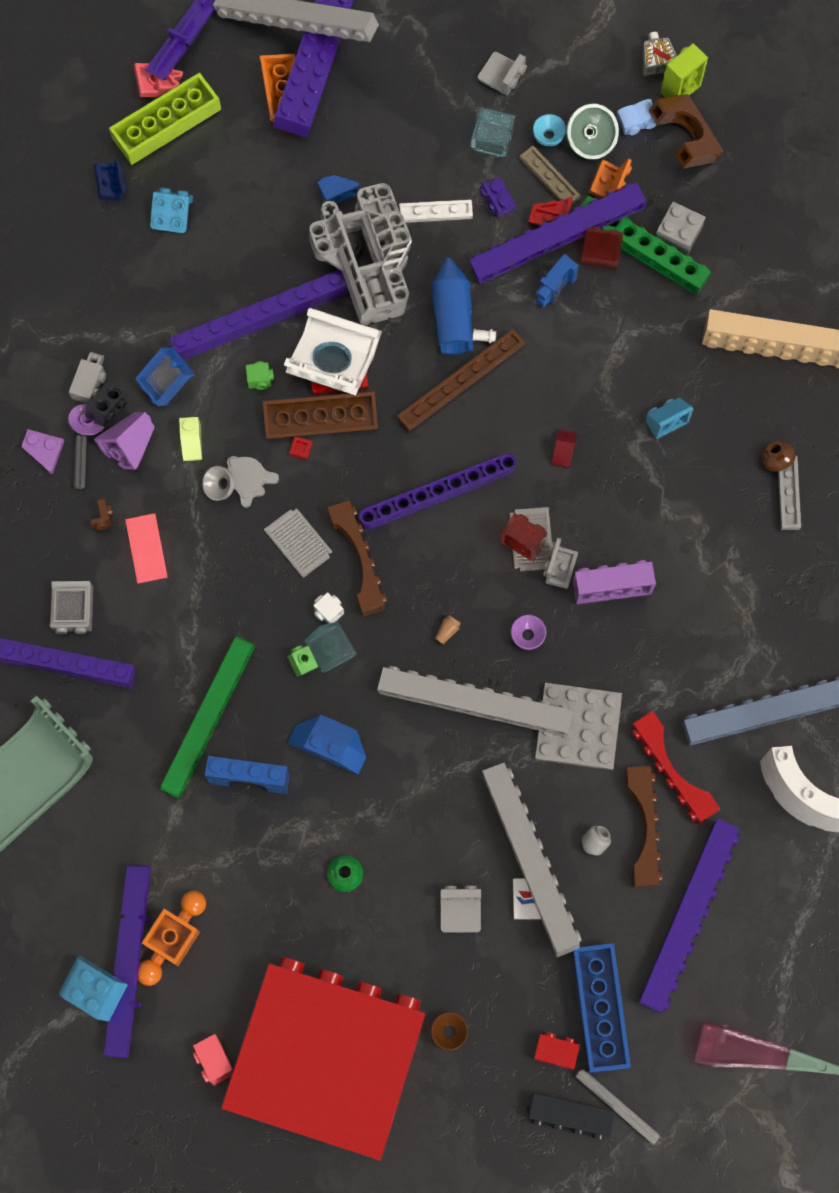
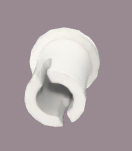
M474 329L473 341H485L491 344L496 341V331H493V329L490 331Z

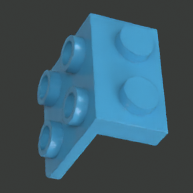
M160 188V190L154 191L151 228L178 233L186 232L189 204L193 203V195H188V191L178 190L177 193L170 192L171 189Z

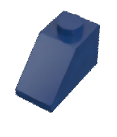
M336 175L324 177L317 182L318 191L324 202L333 201L338 204L356 196L360 190L358 182Z

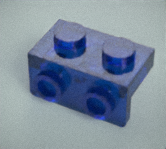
M116 159L113 164L95 163L94 173L99 199L120 200L126 192V183L123 181V166H121L120 160Z

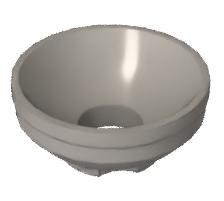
M214 466L208 469L203 477L205 494L210 499L216 501L228 498L234 489L232 473L222 466ZM223 478L228 483L225 489L221 487V480Z

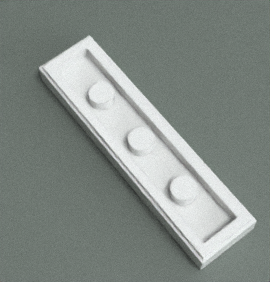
M472 200L399 204L400 213L403 215L406 223L473 219Z

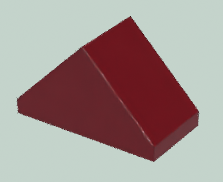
M558 430L551 465L570 469L576 432Z

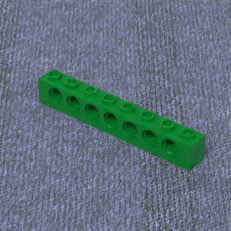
M588 196L582 203V208L589 205V202L596 198ZM627 217L612 223L616 227L607 225L594 231L696 296L709 280L711 271L705 265L693 261L692 257L684 255L676 247L664 243L660 237L651 235L645 228L635 225ZM625 233H630L632 236H626ZM644 242L647 246H642L640 243ZM655 252H661L663 255H656ZM675 261L678 265H673L670 262ZM686 271H691L693 274L689 275Z

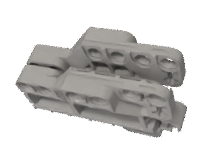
M380 183L361 188L357 193L355 212H348L345 215L342 214V211H339L335 202H324L321 208V220L310 225L309 241L316 259L327 261L342 270L360 323L369 325L371 322L376 323L387 320L389 317L395 318L403 315L409 291L402 271L407 265V253L410 250L412 239L404 217L398 210L390 186ZM384 189L388 194L380 196L378 190ZM365 194L368 199L362 198V195ZM362 230L373 264L358 267L347 233ZM314 232H320L321 234L316 235ZM325 248L327 249V251H321L319 249Z

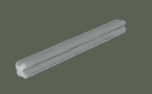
M581 1069L576 1074V1078L649 1142L652 1144L657 1142L660 1135L588 1072Z

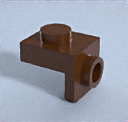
M105 498L97 500L101 518L90 520L93 529L104 530L112 525L110 515H113L111 504H107Z

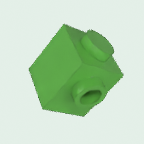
M259 361L246 365L249 389L264 390L267 387H271V380H274L273 369H269L268 363Z
M300 645L292 649V654L287 656L297 677L318 667L309 646L302 648Z

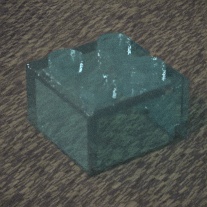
M481 107L472 136L471 149L506 157L515 127L516 116Z

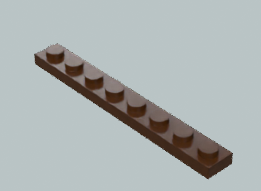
M512 329L397 415V418L410 432L523 347L525 342Z

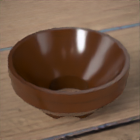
M777 440L767 444L761 452L763 466L775 472L789 468L796 457L793 446L784 440ZM774 447L781 448L778 453H771Z
M447 1012L441 1014L432 1024V1039L438 1047L444 1050L458 1049L467 1040V1023L456 1013ZM452 1026L455 1028L456 1034L453 1038L444 1036L443 1031L445 1027Z

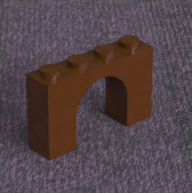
M689 94L657 99L648 110L657 125L678 123L691 133L694 141L683 143L675 153L683 168L713 163L724 152Z

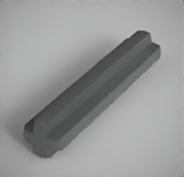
M85 435L76 436L75 489L85 488L87 441Z

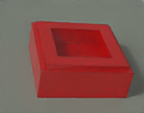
M294 436L289 456L308 460L313 442Z

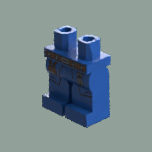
M564 254L549 271L546 278L543 277L540 280V287L536 292L538 296L536 303L543 308L549 302L554 304L557 301V297L561 294V289L567 282L573 284L577 280L579 265Z

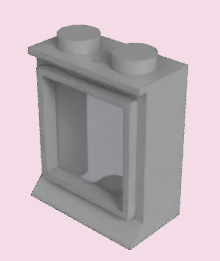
M51 581L50 628L56 634H67V632L86 634V631H92L93 586L91 582Z

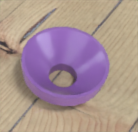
M524 615L513 623L511 636L519 648L534 650L544 642L546 627L538 617ZM526 630L532 631L534 634L533 639L525 640L522 636L523 632Z

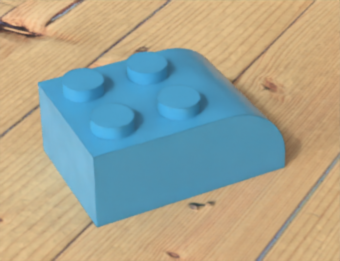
M77 956L58 994L98 1020L109 1021L128 984L87 959Z

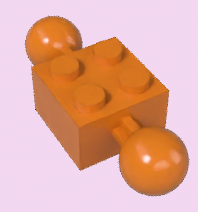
M193 890L183 895L181 899L182 911L178 917L163 909L142 942L143 945L155 953L150 960H145L139 964L138 981L141 984L152 986L159 982L162 976L161 964L165 959L179 967L200 934V931L188 924L192 916L200 915L206 908V899L201 892Z

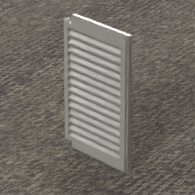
M549 507L515 509V513H509L514 569L520 568V571L544 570L547 559L551 560L549 559L552 545Z
M290 509L264 529L303 578L330 558L329 554L332 553V550L298 509L294 511Z

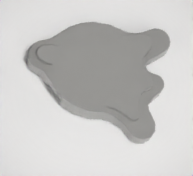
M231 456L227 460L228 470L234 478L233 490L240 495L241 505L244 508L251 506L254 497L265 494L264 484H276L279 481L278 474L266 471L261 463L254 458Z

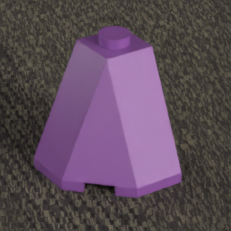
M134 412L97 436L94 440L103 454L109 459L113 457L118 460V465L123 469L135 470L141 461L155 427L146 412Z

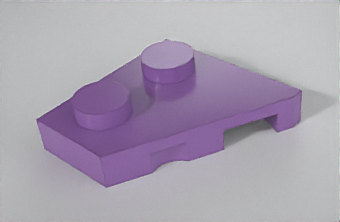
M28 429L22 443V448L50 474H53L64 440Z

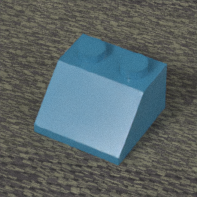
M681 398L676 400L670 399L659 409L657 407L651 409L646 416L645 422L655 438L658 439L689 423L693 408Z

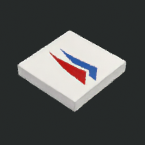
M513 879L514 920L541 919L525 879Z

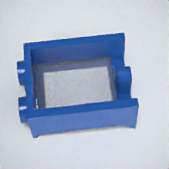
M173 347L161 348L135 379L139 383L140 388L149 395L153 404L167 406L170 400L195 373Z

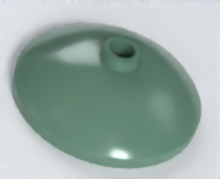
M599 104L581 106L569 118L566 128L568 143L571 149L580 157L599 159L606 156L615 147L619 136L618 122L614 114L608 108ZM587 129H590V130H591V134H590V135H587V133H586Z

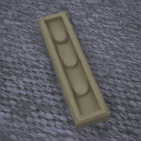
M531 146L519 156V159L559 201L572 197L573 204L580 198V194L534 146Z

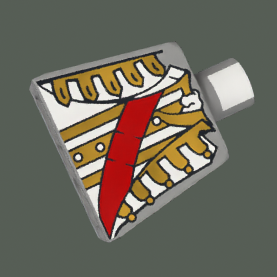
M651 32L648 34L649 41L644 42L642 49L644 76L665 73L666 63L671 58L677 57L669 38L659 39L658 32Z

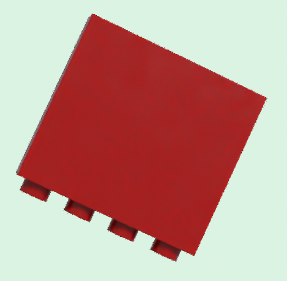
M282 957L279 966L268 965L221 1109L381 1160L425 1019V1013L418 1011L421 1001L397 994L395 1003L379 999L382 988L360 981L356 991L341 987L343 976L320 969L316 979L302 974L305 964Z

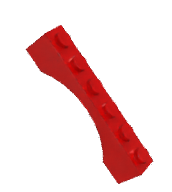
M652 711L633 723L631 727L633 729L631 731L636 740L640 739L644 745L642 748L646 755L653 758L657 771L659 773L662 772L666 777L665 782L668 787L674 789L678 794L676 798L682 806L685 805L689 810L687 813L693 822L696 821L699 825L717 813L720 807L711 794L689 784L673 768L664 747V726L655 713Z

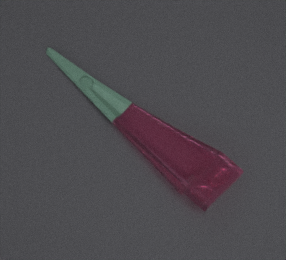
M705 1021L703 1022L694 1057V1062L713 1067L768 1068L839 1075V1065L726 1025L721 1026Z

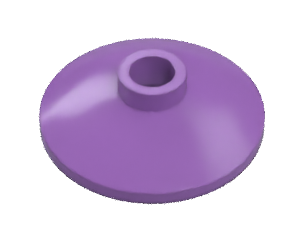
M86 404L74 407L69 413V425L79 434L94 435L104 428L86 417Z

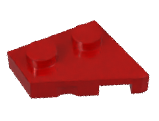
M568 197L565 200H553L545 204H534L528 224L539 226L544 222L550 223L554 221L556 217L562 214H569L573 198Z

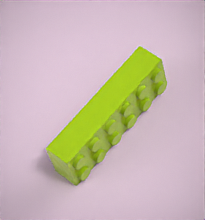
M198 73L109 128L110 134L129 163L133 165L220 111V100L202 75Z

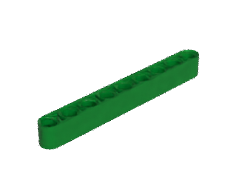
M239 636L235 637L162 783L161 791L176 798L181 797L254 650V643Z

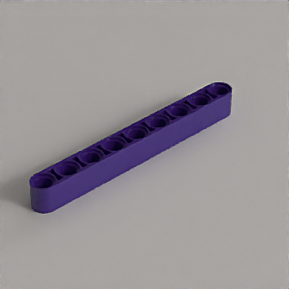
M507 453L367 507L359 515L362 528L366 530L374 529L510 476L516 470L517 460L514 455ZM510 462L512 466L505 467L503 463ZM491 468L495 470V473L488 474L486 470ZM475 475L478 479L471 481L468 477ZM453 482L460 483V486L454 488L451 486V484ZM435 489H441L443 493L438 495L435 494L433 491ZM418 496H424L426 498L424 501L416 500ZM402 502L408 504L406 508H400L398 505ZM384 509L390 510V514L383 515L381 514V511ZM366 516L373 518L370 522H365L363 519Z

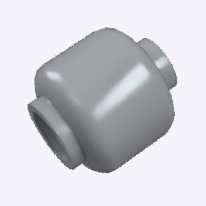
M592 826L583 835L581 841L586 853L598 856L609 847L611 838L609 831L605 827Z

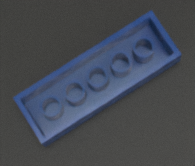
M614 943L579 947V949L572 951L588 1073L629 1069L631 1064Z

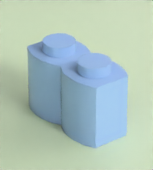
M651 99L643 100L617 111V119L624 135H635L641 129H652L656 126L654 119L648 111L653 105Z

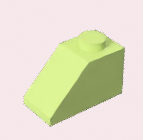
M179 418L183 461L202 460L201 424L199 418Z

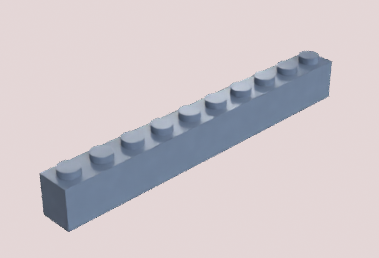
M839 677L834 678L835 681L827 682V680L817 682L816 686L813 687L804 685L798 687L797 691L794 692L785 690L774 697L766 695L761 697L759 701L747 700L742 702L740 706L735 707L734 704L727 705L721 711L716 712V709L704 712L705 715H689L682 723L688 746L839 707Z

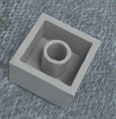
M672 202L657 230L656 236L660 237L664 243L676 247L682 254L688 255L703 228L706 217Z

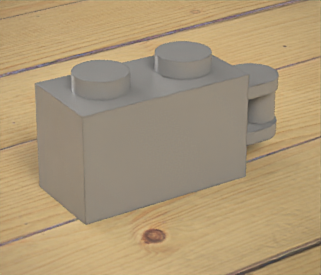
M90 352L87 361L81 359L69 390L71 399L87 404L98 393L101 383H104L106 379V373L102 366L104 355Z

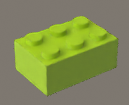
M694 43L689 47L683 48L676 58L673 57L666 63V71L661 89V94L664 97L690 95L701 86L708 57Z

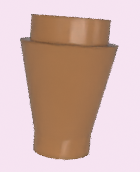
M448 615L447 618L443 619L435 639L445 644L460 629L458 627L461 623Z

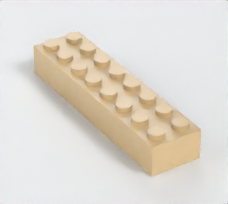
M711 309L705 322L702 345H706L709 348L721 347L728 351L739 350L746 354L758 353L765 357L777 356L784 360L796 359L802 363L814 362L821 366L833 365L839 368V330Z

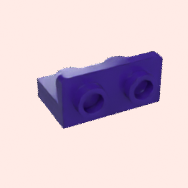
M497 178L489 183H486L485 180L481 182L480 194L483 199L486 198L490 212L494 213L497 219L517 210V206L501 178Z

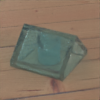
M338 621L319 626L304 640L323 673L357 655Z

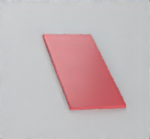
M156 514L125 519L137 583L168 578Z

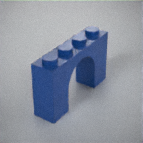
M208 756L205 777L209 784L229 787L230 781L247 782L264 786L268 792L287 794L290 773L287 766Z

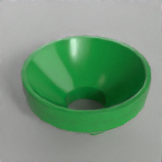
M351 856L337 857L328 867V881L338 891H353L362 882V866L358 860ZM344 866L349 867L351 870V874L347 878H342L339 875L340 868Z

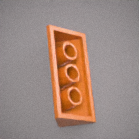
M295 54L260 56L269 116L272 122L275 120V115L295 61Z

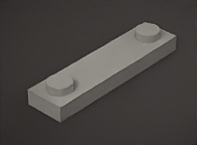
M796 456L789 468L778 471L781 530L801 529L798 459Z

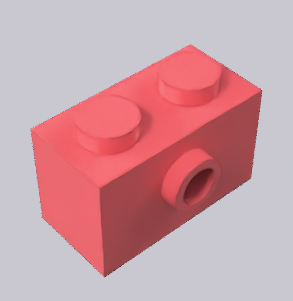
M216 1034L193 1045L196 1051L193 1053L194 1058L198 1064H202L204 1070L201 1072L206 1082L210 1081L215 1086L232 1077L234 1069Z

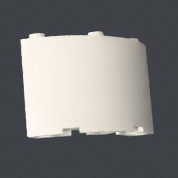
M792 746L772 747L761 759L760 765L765 782L774 794V798L789 814L799 821L825 831L839 832V798L824 793L804 776L795 760Z

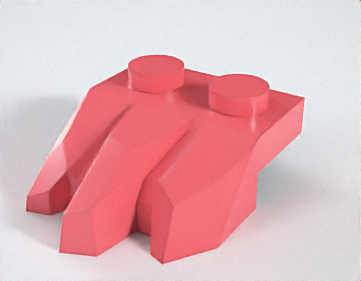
M135 63L134 65L140 97H159L179 85L178 81L181 80L183 74L182 71L173 69L166 80H162L145 71L150 63Z

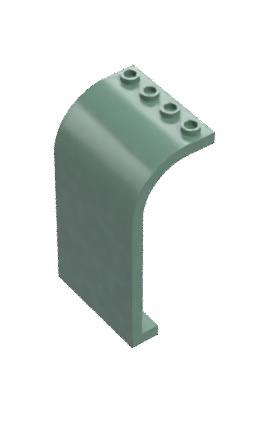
M36 696L31 700L35 706L33 715L13 737L0 747V852L67 793L86 773L93 760V757L88 752L91 748L84 741L79 742L75 738L78 734L70 726L66 728L62 724L65 720L58 712L53 714L49 710L52 706L45 698L40 700Z

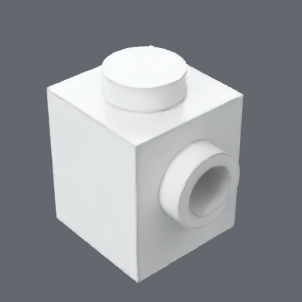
M329 593L324 596L320 595L314 602L315 616L320 621L324 620L329 626L344 614V609L340 606L341 602L335 595L331 596Z

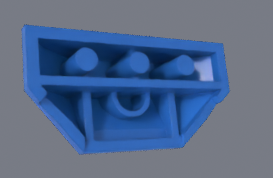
M323 715L296 725L287 743L359 775L366 760L357 730Z

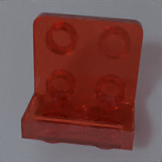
M587 228L581 263L618 268L623 233L615 229Z

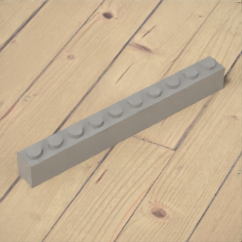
M215 0L213 4L217 14L222 18L290 28L313 34L337 36L357 41L370 42L379 25L374 14L371 12L297 0Z
M393 666L383 667L377 689L379 694L565 737L569 736L574 710H570V707L565 705L556 707L547 701H540L539 703L525 696H521V698L513 697V694L508 692L499 694L490 688H483L481 690L475 688L472 684L464 683V685H459L451 679H445V681L437 680V677L433 675H426L424 677L415 671L408 670L407 672H402L399 668Z
M505 763L483 770V779L556 957L579 949V942L582 941L578 930L574 931L571 924L574 923L570 911L566 912L563 893H558L556 886H559L556 876L551 875L548 869L551 868L547 856L543 857L541 852L543 850L540 838L536 839L534 823L532 820L529 821L526 816L529 812L526 804H521L519 799L521 792L518 785L514 786L511 780L514 779L511 768H506Z

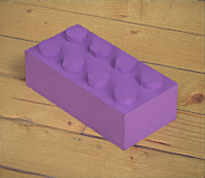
M646 560L637 561L631 565L620 563L616 567L603 565L594 570L582 568L575 572L573 579L576 604L651 595L656 585L652 562H647Z

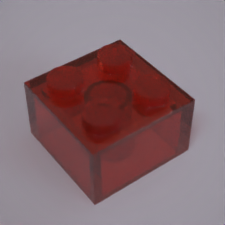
M514 513L502 531L501 543L534 562L545 545L547 532L541 525H534L529 522L526 516Z

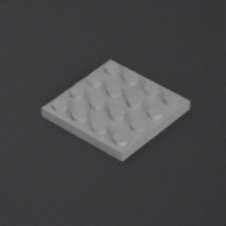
M545 683L543 701L550 702L552 706L559 707V705L570 707V710H574L568 737L543 731L538 732L535 760L613 771L622 693Z

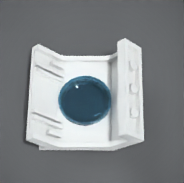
M309 308L307 313L309 317L304 333L292 357L285 360L284 365L287 366L286 373L356 395L374 358L382 331Z

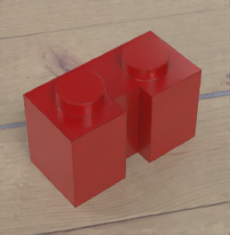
M544 1032V1035H539L533 1060L574 1070L580 1045L575 1044L576 1040L564 1037V1040L556 1039V1034Z

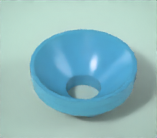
M552 114L539 117L533 126V134L536 141L544 146L559 144L566 133V126L563 120ZM550 131L554 134V137L547 139L543 134Z

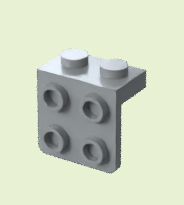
M493 52L478 75V80L508 96L510 91L516 87L520 75H523L527 68V65H525L526 57L519 54L516 61H513L498 52Z
M557 538L556 542H552L549 552V559L551 560L547 559L543 576L546 577L547 584L568 589L578 552L560 547L561 538Z
M445 886V889H441V931L444 933L479 932L481 930V889H477V886H465V889H457V886Z

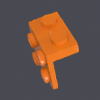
M628 158L619 168L602 160L588 193L602 199L609 192L622 190V187L626 184L624 181L625 176H628L632 169V166H630L632 160Z

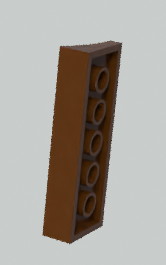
M375 392L263 401L266 439L378 429Z

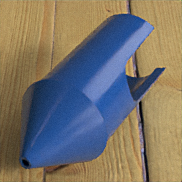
M451 258L444 260L430 286V290L432 291L433 312L436 317L438 344L441 346V353L459 355L473 350L471 282Z

